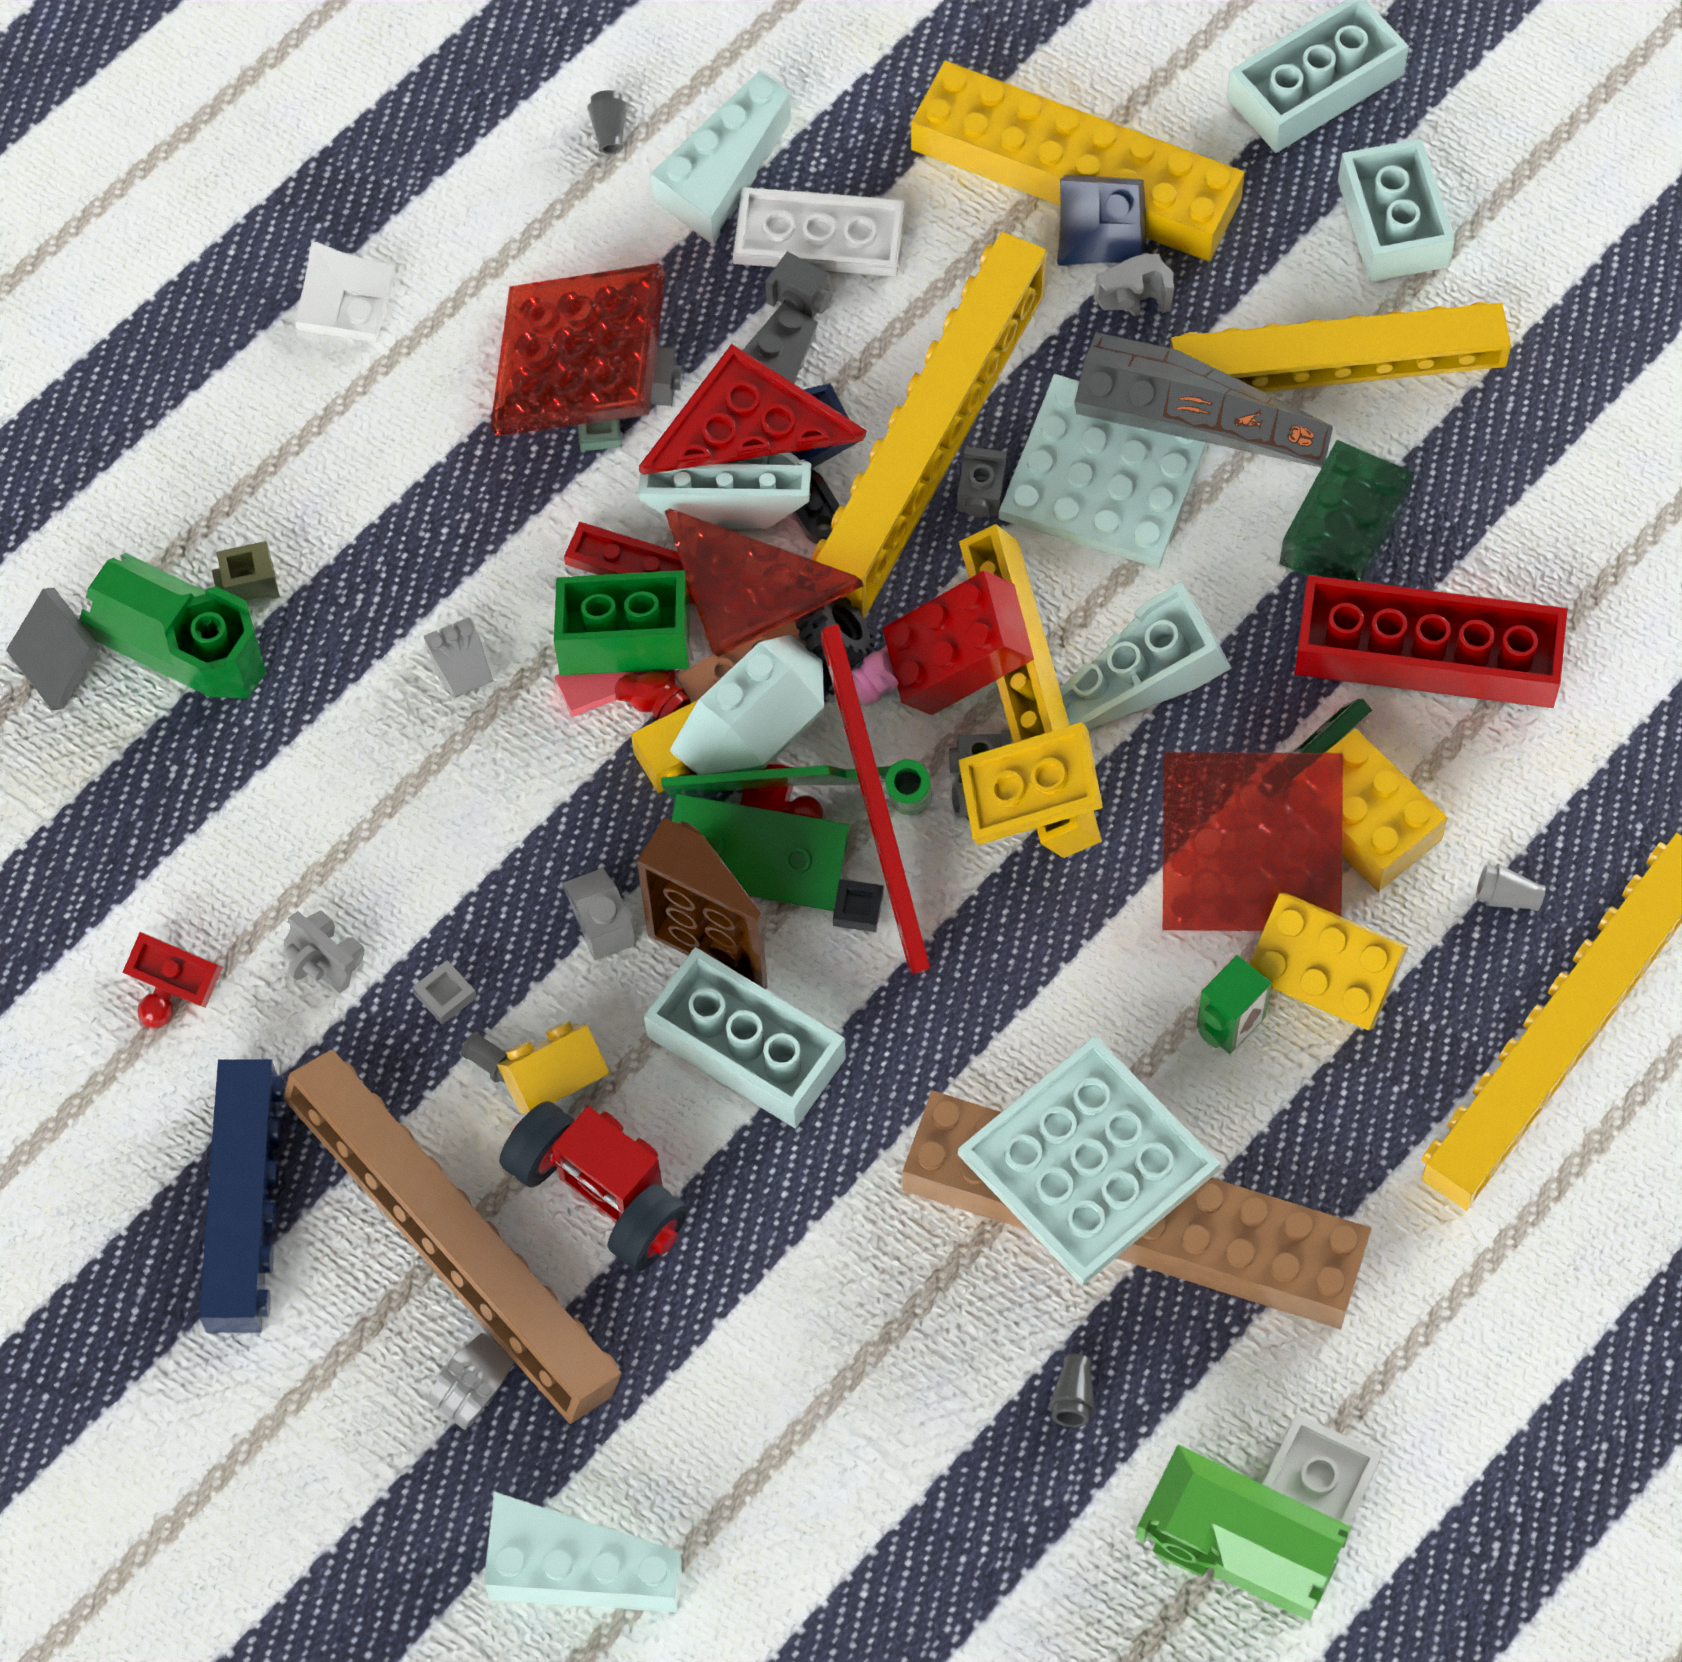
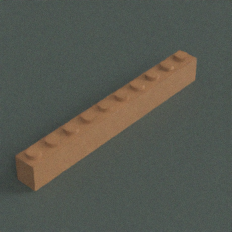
M331 1049L290 1072L283 1096L284 1101L568 1423L572 1424L612 1398L622 1374L618 1370L614 1359L608 1353L601 1351L588 1336L584 1325L579 1320L573 1319L560 1305L552 1289L548 1286H543L529 1270L525 1259L510 1249L500 1237L497 1228L490 1221H485L471 1205L467 1194L463 1190L456 1188L444 1175L439 1163L433 1157L427 1156L419 1147L409 1129L394 1119L386 1110L384 1102L377 1094L369 1091L358 1078L352 1065L343 1061Z

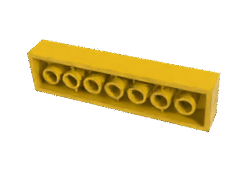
M948 61L943 62L911 121V150L1059 206L1060 180L1064 175L1144 179L1146 238L1208 262L1211 261L1242 199L1245 171Z

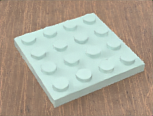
M1054 374L1000 507L999 519L1160 569L1207 443L1077 415L1074 401L1079 381Z
M1096 1035L958 1148V1156L1082 1287L1220 1171L1221 1165Z

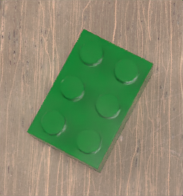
M685 570L556 577L553 641L560 676L689 669L690 602Z

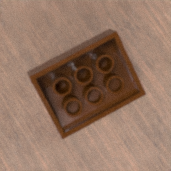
M664 817L637 860L647 935L687 956L697 947L766 990L768 984L762 913L697 828L687 822L679 821L675 823Z

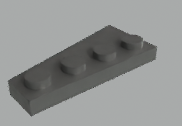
M782 303L742 351L795 384L816 334L818 321Z

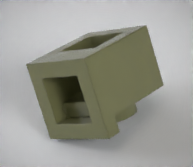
M267 541L216 552L219 568L212 569L215 586L246 601L270 595L271 599L280 598Z

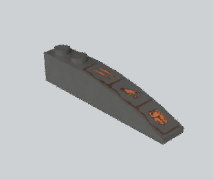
M1095 333L1088 350L1074 401L1077 415L1324 468L1333 431L1332 425L1179 350L1101 333Z

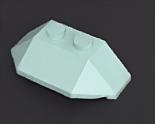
M789 452L646 475L640 473L638 498L684 528L713 527L715 524L724 526V528L769 529L809 502L811 463L799 460Z
M791 634L759 642L698 700L670 748L671 753L697 775L764 769L824 712L822 660L813 652H809Z

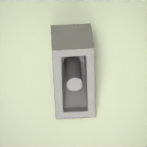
M604 868L562 883L594 961L636 945L632 921L616 885Z

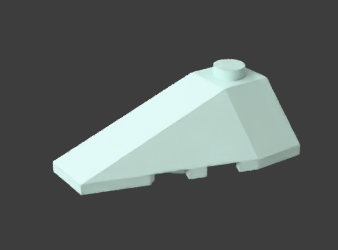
M1182 581L1144 602L1134 612L1136 617L1120 634L1115 632L1106 641L1108 646L1092 663H1085L1060 688L1070 725L1082 722L1088 730L1195 690L1232 669L1216 637Z

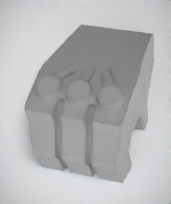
M1141 254L1096 276L1094 300L1103 310H1127L1133 316H1139L1141 310L1140 301L1153 297L1158 300L1162 313L1171 311L1174 293V274L1161 261L1159 254Z
M470 617L439 629V633L436 630L424 635L427 653L432 659L435 672L453 698L494 682L481 639Z
M481 1332L470 1343L459 1350L442 1369L428 1396L427 1402L436 1409L440 1408L441 1413L451 1420L454 1419L457 1425L466 1430L474 1423L482 1410L490 1405L515 1361L501 1346Z

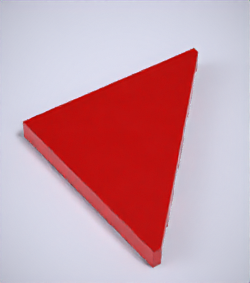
M731 344L641 462L639 472L646 475L860 442L866 437L867 430Z

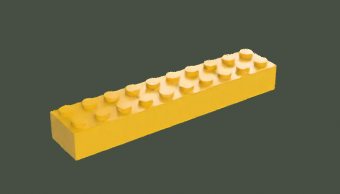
M1001 231L994 245L988 244L985 247L979 263V267H981L976 277L970 276L967 279L961 294L962 302L958 309L951 308L943 325L944 334L940 341L933 340L925 356L926 365L921 374L916 372L912 376L907 387L906 396L908 397L902 407L897 405L894 408L888 422V433L884 440L878 438L874 443L869 456V462L871 463L865 473L860 471L856 475L850 489L851 498L846 507L843 505L838 507L831 523L832 532L827 540L821 539L814 550L812 563L815 564L816 571L813 583L816 584L818 595L830 590L832 593L838 592L841 594L842 599L847 597L853 607H858L862 618H865L1045 295L1047 249Z

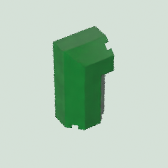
M127 553L120 555L122 561L115 558L106 561L88 587L86 598L93 601L90 612L82 609L79 618L95 641L208 697L249 699L265 675L266 669L246 600L217 586L204 589L205 591Z

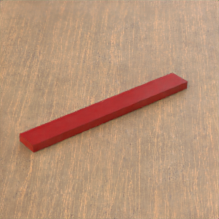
M839 624L824 627L820 638L908 970L912 975L927 972L930 969L840 627Z

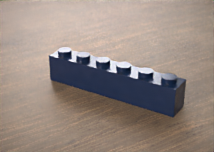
M218 1059L199 1314L206 1333H262V1317L270 1316L271 1294L270 1290L264 1289L265 1273L273 1272L274 1252L273 1246H267L268 1230H275L277 1219L275 1202H270L271 1187H278L279 1162L278 1160H273L274 1144H281L282 1121L280 1117H276V1103L284 1101L283 1096L285 1093L284 1076L277 1074L272 1059Z

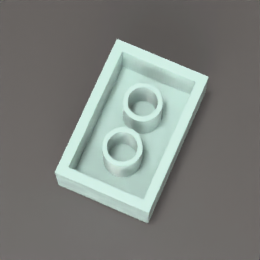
M1422 138L1342 153L1338 184L1369 282L1448 268L1455 239Z

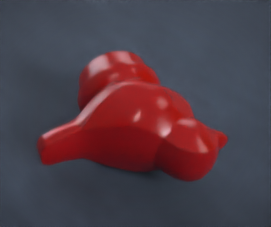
M681 669L651 671L640 676L624 675L618 679L615 685V699L617 701L628 702L634 709L640 712H652L657 720L690 703V698L684 694V689L675 685L676 675L679 674Z

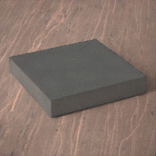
M44 588L6 651L50 709L60 710L64 709L101 647L56 589Z

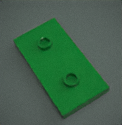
M676 794L672 821L675 823L684 821L697 828L748 896L834 911L839 883L842 878L851 824Z

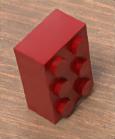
M985 570L883 627L894 676L899 683L897 688L901 703L929 715L938 713L1034 660L1015 584Z

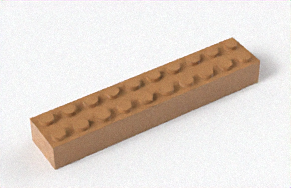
M931 1090L902 1170L903 1191L1028 1230L958 1156V1148L1001 1112ZM1210 1178L1120 1254L1117 1259L1341 1330L1372 1228Z

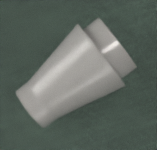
M1496 864L1495 867L1485 865L1478 881L1476 899L1485 901V905L1491 907L1524 908L1539 911L1544 900L1546 887L1500 864Z

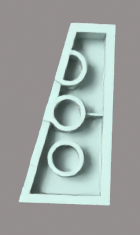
M759 70L650 173L653 201L714 246L720 236V229L727 218L730 219L738 207L737 202L741 197L742 187L750 188L757 177V170L764 159H768L791 122L790 92Z

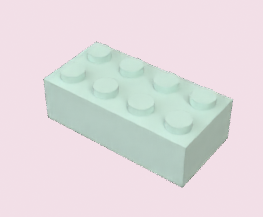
M1345 0L1232 68L1229 72L1227 100L1271 149L1277 153L1403 76L1409 46L1366 0Z
M697 947L692 950L644 1015L646 1034L649 1039L795 1129L846 1059L844 1037Z

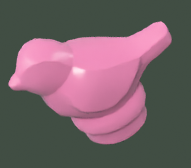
M887 646L864 657L861 667L851 671L858 698L865 707L873 701L877 703L882 694L891 693L899 684L894 676Z

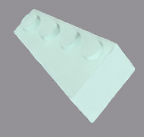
M494 1492L484 1587L489 1600L678 1613L682 1574L679 1550Z

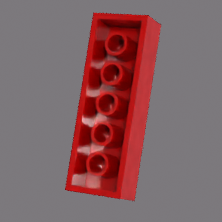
M1308 575L1294 675L1554 708L1561 685L1568 608Z

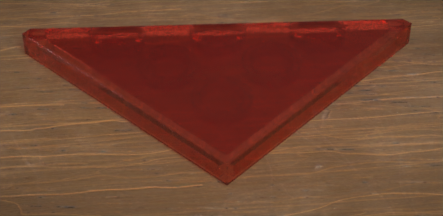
M671 508L664 511L712 653L717 657L864 586L861 579L850 573Z

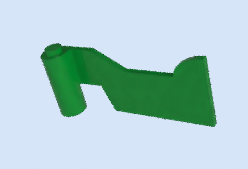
M904 759L892 766L877 767L880 781L885 783L890 802L898 812L904 815H917L928 808L932 800V787L928 771L921 763L911 759ZM830 765L661 778L662 787L671 799L676 798V794L701 796L716 793L717 791L784 786L859 785L855 769H842Z

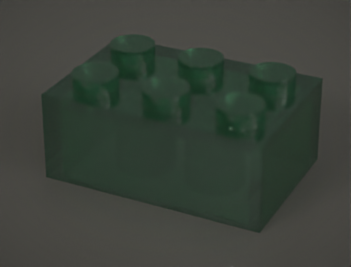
M1336 440L1283 538L1279 564L1306 576L1313 575L1366 582L1410 498L1415 473Z

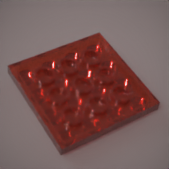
M660 263L509 286L490 424L491 430L497 436L649 415L666 271Z
M1164 752L1162 930L1263 931L1279 893L1290 894L1342 917L1343 753Z

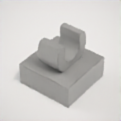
M448 960L412 987L414 995L442 1025L477 998L476 991Z

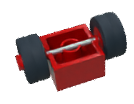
M550 1101L540 1103L520 1120L512 1130L501 1151L500 1165L508 1173L515 1176L517 1180L530 1188L544 1182L557 1169L560 1180L616 1222L607 1244L611 1253L623 1260L633 1270L640 1272L647 1269L675 1243L688 1214L687 1206L677 1197L672 1196L662 1185L657 1151L645 1140L638 1138L634 1141L623 1133L624 1128L621 1123L606 1111L599 1114L590 1106H587L574 1119Z

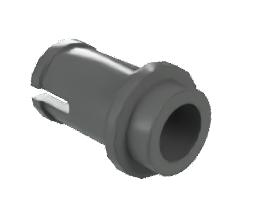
M478 1032L472 1033L462 1046L461 1056L471 1060L477 1066L490 1073L492 1081L497 1083L502 1081L505 1083L497 1064L508 1059L506 1054L508 1050L504 1051L483 1038Z

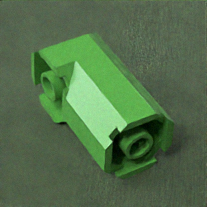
M1177 1444L1137 1526L1135 1538L1144 1544L1148 1536L1155 1542L1152 1552L1159 1558L1199 1576H1204L1207 1568L1214 1569L1213 1578L1222 1579L1296 1616L1310 1621L1314 1609L1316 1610L1334 1573L1339 1561L1338 1554L1341 1548L1344 1549L1352 1527Z

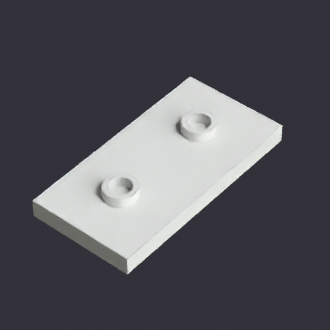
M742 187L733 251V264L776 267L788 251L824 271L897 277L905 200Z

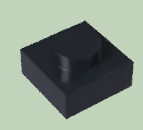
M840 879L833 914V926L877 933L884 896V885Z

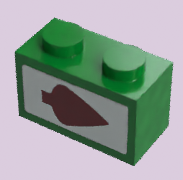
M1236 955L1201 991L1196 1024L1200 1036L1212 1047L1218 1048L1220 1046L1227 1053L1231 1054L1265 1019L1272 982L1239 955Z

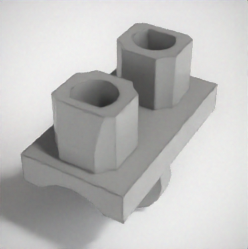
M322 910L307 918L299 911L288 917L290 930L283 944L286 947L284 954L292 960L287 969L288 974L295 980H301L308 974L315 981L322 978L338 993L348 988L352 972L363 961L364 946L353 937H347L338 945L330 938L334 936L335 925L333 920Z

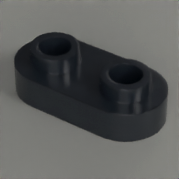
M811 469V496L809 497V502L792 514L805 536L814 544H818L821 539L827 540L833 530L831 528L821 530L818 526L822 524L831 526L834 514L840 504L823 477L817 471Z

